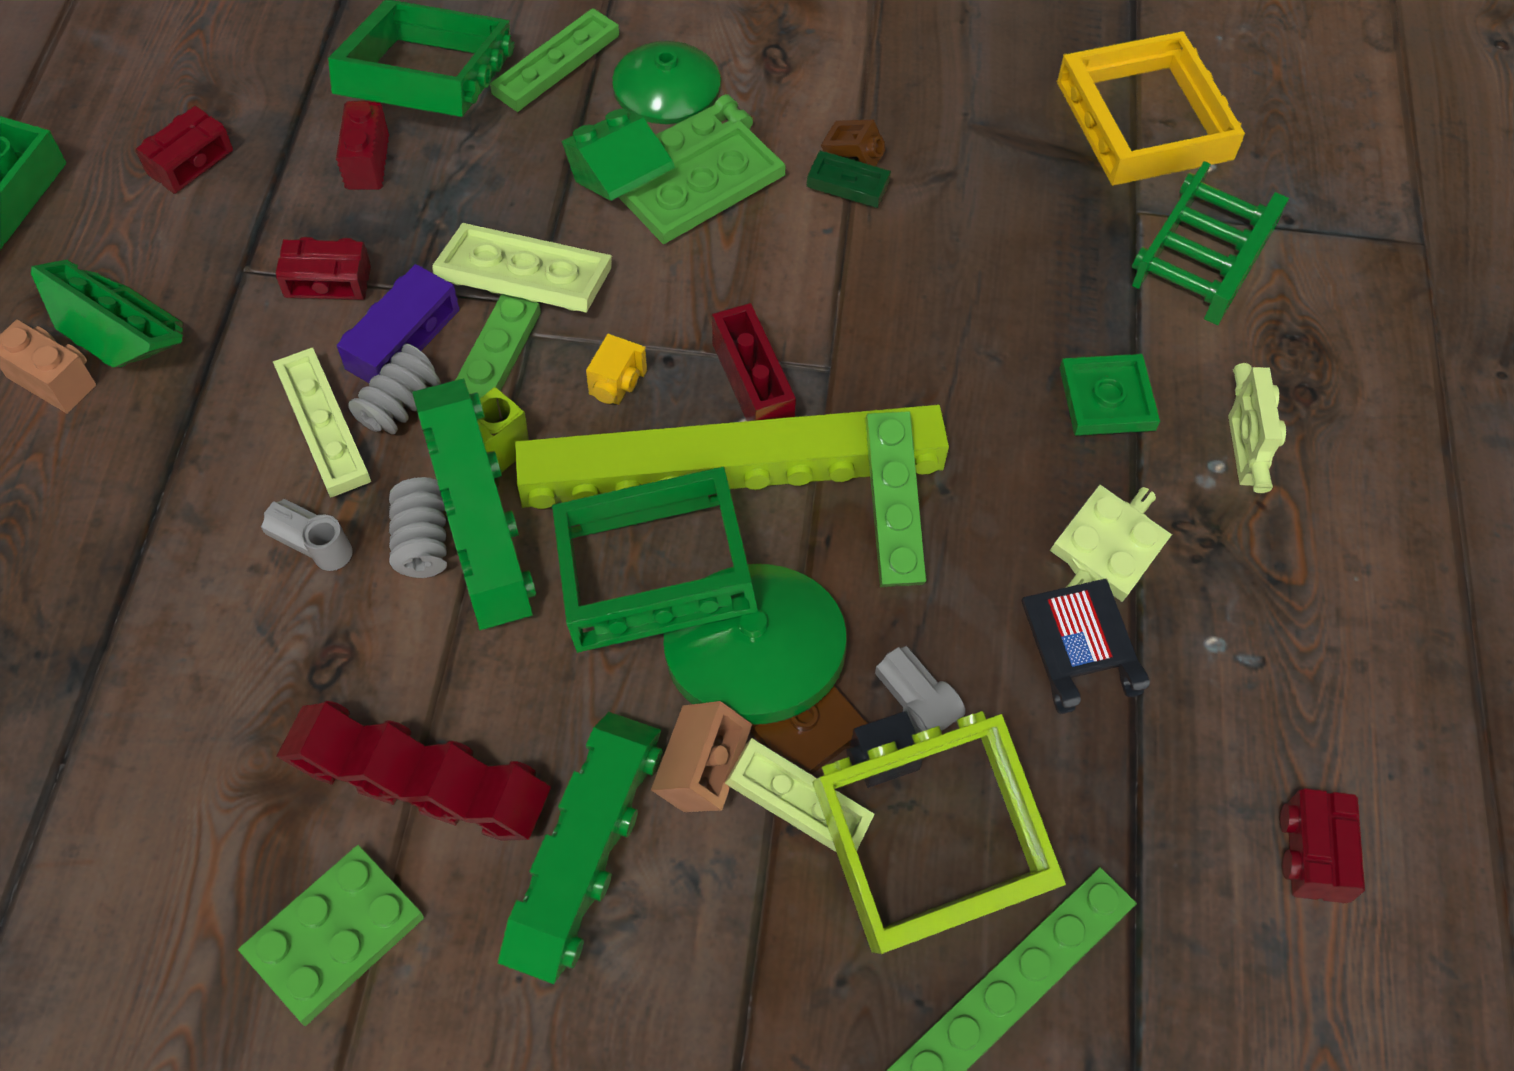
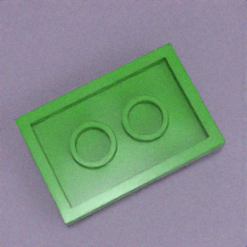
M357 845L237 950L294 1016L306 1026L420 923L424 916L366 852Z

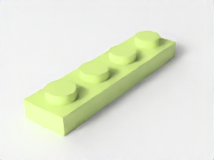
M313 347L273 361L330 498L370 483L371 479Z

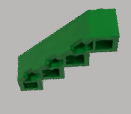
M464 378L413 391L416 409L479 630L533 616L528 598L537 595L530 571L521 572L511 538L519 536L512 510L503 511L494 478L501 477L502 475L495 451L487 453L477 420L485 418L478 392L469 394Z
M608 712L593 727L586 743V749L589 750L587 759L582 765L580 773L574 771L558 806L560 811L558 823L552 836L545 835L529 871L532 878L523 902L516 900L508 918L498 964L551 984H555L566 967L572 969L575 967L584 944V939L577 937L582 917L594 900L600 902L603 900L611 880V873L605 871L609 853L621 836L629 837L636 822L638 810L632 808L636 789L647 775L654 776L660 765L663 749L657 747L661 733L660 729Z

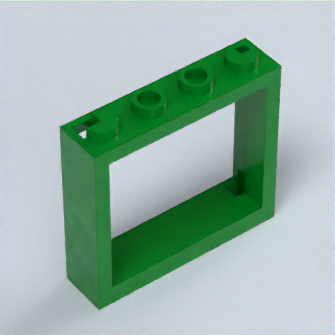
M384 0L328 57L331 92L341 96L463 117L471 105L477 102L478 96L484 88L489 86L496 72H500L506 59L513 54L515 41H511L510 20L395 0ZM397 40L475 53L456 77L377 63Z
M724 466L552 505L566 624L577 653L758 612ZM720 505L734 572L581 605L573 538ZM744 592L745 596L731 599V595ZM594 626L595 630L583 632L584 628Z

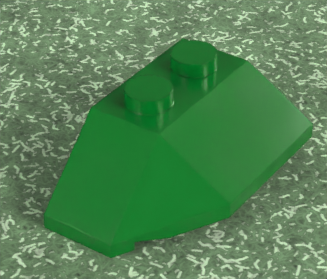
M69 260L31 267L32 278L54 328L71 339L76 345L83 347L101 359L106 365L113 368L122 367L132 362L147 359L182 343L183 322L126 285L96 272L78 269V264Z

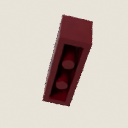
M748 303L713 313L712 345L746 420L757 421L795 417V395L752 304Z

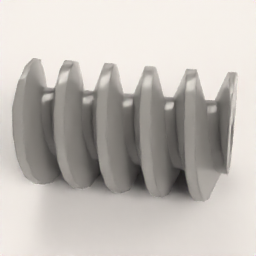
M410 344L403 345L402 352L396 353L392 357L391 364L384 365L380 375L374 376L370 380L369 386L359 391L358 398L349 401L348 406L355 419L372 431L377 432L383 429L390 434H395L398 428L392 418L400 422H406L409 416L403 407L411 411H417L412 392L427 388L425 384L429 387L441 384L430 360L423 352Z
M421 477L404 480L396 484L389 494V503L391 504L389 510V518L391 519L389 525V533L391 534L389 548L391 549L389 563L395 571L402 575L414 578L432 577L441 573L447 566V562L442 559L446 556L447 547L443 543L446 540V531L443 528L446 523V516L443 514L445 507L436 479Z

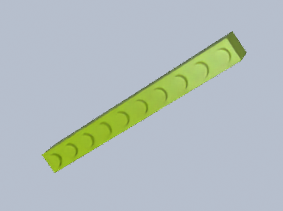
M940 405L515 441L517 486L522 508L533 507L537 509H545L553 504L723 466L725 467L730 489L749 488L757 490L770 485L791 484L801 486L815 481L832 480L844 482L852 478L870 477L865 417L868 413L910 411L917 474H930L937 470H944L949 445Z

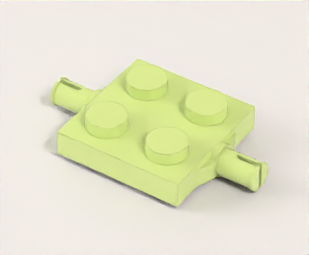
M1241 363L1233 369L1236 381V399L1228 415L1239 484L1254 486L1253 490L1256 493H1266L1273 488L1269 472L1272 458L1278 447L1284 444L1286 438V426L1283 420H1279L1277 410L1279 389L1277 385L1272 383L1270 368L1251 367L1248 363Z
M1098 486L1050 550L1068 563L1076 574L1067 587L1107 578L1113 596L1121 602L1124 601L1172 535L1144 514L1156 499L1153 491L1142 502L1141 500L1149 489L1145 487L1140 488L1137 495L1128 503L1103 486Z

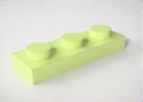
M751 739L745 745L725 784L836 852L812 783L817 778L756 740ZM835 790L857 851L875 814Z

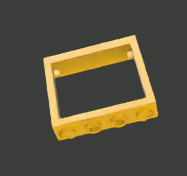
M1184 31L1063 55L1057 83L1112 186L1199 168L1204 161L1213 165L1235 159L1245 135L1241 127L1242 124L1237 121L1228 106L1226 97L1219 91L1213 81L1211 72L1204 66L1196 48H1193ZM1169 68L1208 135L1131 151L1094 83Z

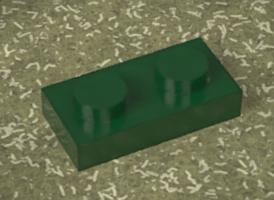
M819 150L807 175L806 187L878 208L890 182L891 171Z

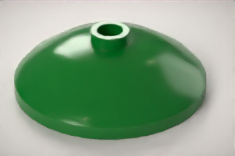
M655 41L641 45L626 54L615 67L612 84L615 98L623 109L644 117L646 122L678 124L714 105L720 93L721 79L715 62L700 49L678 41Z

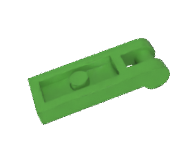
M725 94L716 101L714 106L656 134V137L672 158L739 120L750 129L753 119L745 110H739L738 103L730 95Z

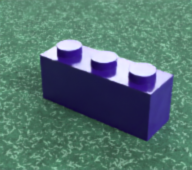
M415 264L405 275L400 276L395 281L393 287L379 302H375L369 308L367 314L352 329L343 334L336 346L345 370L369 383L374 376L380 375L384 365L391 364V359L396 353L402 352L403 345L410 344L422 351L460 310L454 285Z

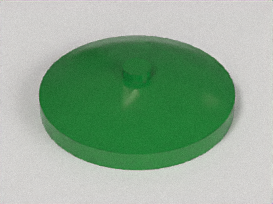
M748 564L758 612L664 633L663 645L669 675L678 691L691 704L721 701L752 725L767 724L799 715L817 704L832 689L841 674L846 658V627L836 601L829 592L810 577L782 566ZM734 567L720 570L707 577L734 572ZM744 592L731 595V599L745 596Z

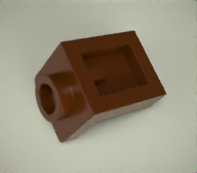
M874 119L837 120L822 142L821 148L824 152L841 157H858L860 162L876 166L884 154L885 143Z

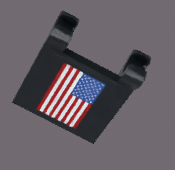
M1107 578L1022 598L1021 602L1049 678L1054 705L1058 713L1066 714L1073 712L1081 701L1079 691L1071 679L1074 677L1118 667L1121 685L1127 697L1140 696L1144 693V689L1149 687V677L1136 657Z

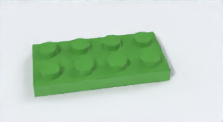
M739 120L673 156L671 159L675 168L619 196V199L664 245L785 176L786 165Z

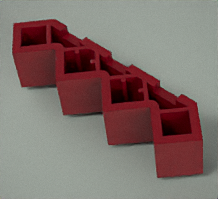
M332 701L302 706L276 756L316 780L333 785L335 779L345 781L356 787L358 794L392 805L395 804L397 799L409 802L419 808L420 814L455 826L459 819L467 823H475L483 828V835L500 841L530 839L551 789L549 785L535 777L537 772L532 767L524 763L511 761L509 765L486 766L472 757L474 752L471 748L456 741L424 746L410 737L412 733L410 729L400 723L385 721L382 724L363 726L349 717L350 711L347 708Z

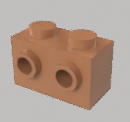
M15 320L0 334V369L6 378L66 414L96 386V383L85 367L87 363L85 356L70 344H67L65 347L58 344L43 328L36 326L33 329L23 322Z
M721 701L683 705L651 791L683 812L722 811L730 786L726 785L725 782L745 747L752 724Z

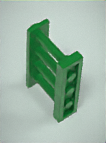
M1204 161L1196 174L1189 172L1179 191L1182 197L1149 249L1142 246L1132 265V268L1137 270L1132 286L1139 289L1149 272L1204 296V301L1210 304L1204 320L1218 326L1277 226L1289 198L1275 192L1267 206L1261 203L1259 206L1248 203L1205 184L1204 181L1211 164ZM1196 197L1249 220V225L1254 228L1252 231L1246 228L1244 231H1241L1190 207ZM1184 222L1235 245L1234 250L1239 251V254L1235 256L1230 253L1227 257L1174 232L1179 224ZM1168 247L1221 271L1219 275L1224 277L1222 282L1214 280L1212 283L1160 259L1159 256L1164 248Z

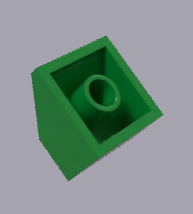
M626 109L613 110L605 116V120L595 125L581 126L573 131V136L562 141L576 183L610 201L675 168L673 160L644 117Z

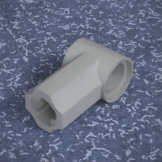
M286 499L279 502L273 501L264 512V521L261 526L263 532L271 538L311 557L319 568L327 571L338 570L350 561L353 548L338 520L333 516L326 514L316 515Z
M907 646L896 648L887 654L882 662L876 666L875 674L902 705L903 712L907 711L916 734L940 726L941 731H943L965 715L964 704L956 691L944 681L937 682Z

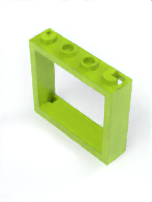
M983 711L956 720L959 729L946 734H942L940 726L912 735L914 745L900 750L897 749L895 741L868 750L867 753L870 760L852 766L849 757L822 766L825 776L812 781L872 953L883 954L1066 885L1002 714L986 719ZM981 738L1031 872L883 926L835 789Z

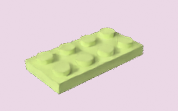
M462 223L434 262L433 274L455 285H466L488 290L491 293H502L524 298L531 302H542L564 307L572 311L587 312L611 270L612 255Z

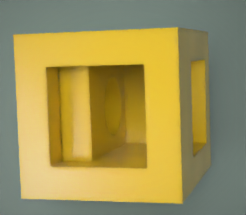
M607 334L586 369L589 395L594 396L603 403L619 405L626 391L632 392L637 384L638 377H644L647 372L645 346Z

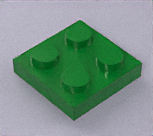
M1143 354L1062 359L1060 373L1074 435L1157 430L1160 419Z

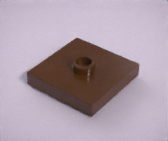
M833 686L817 704L799 715L774 723L753 724L750 732L762 745L812 775L850 746L854 728L868 723L837 688Z

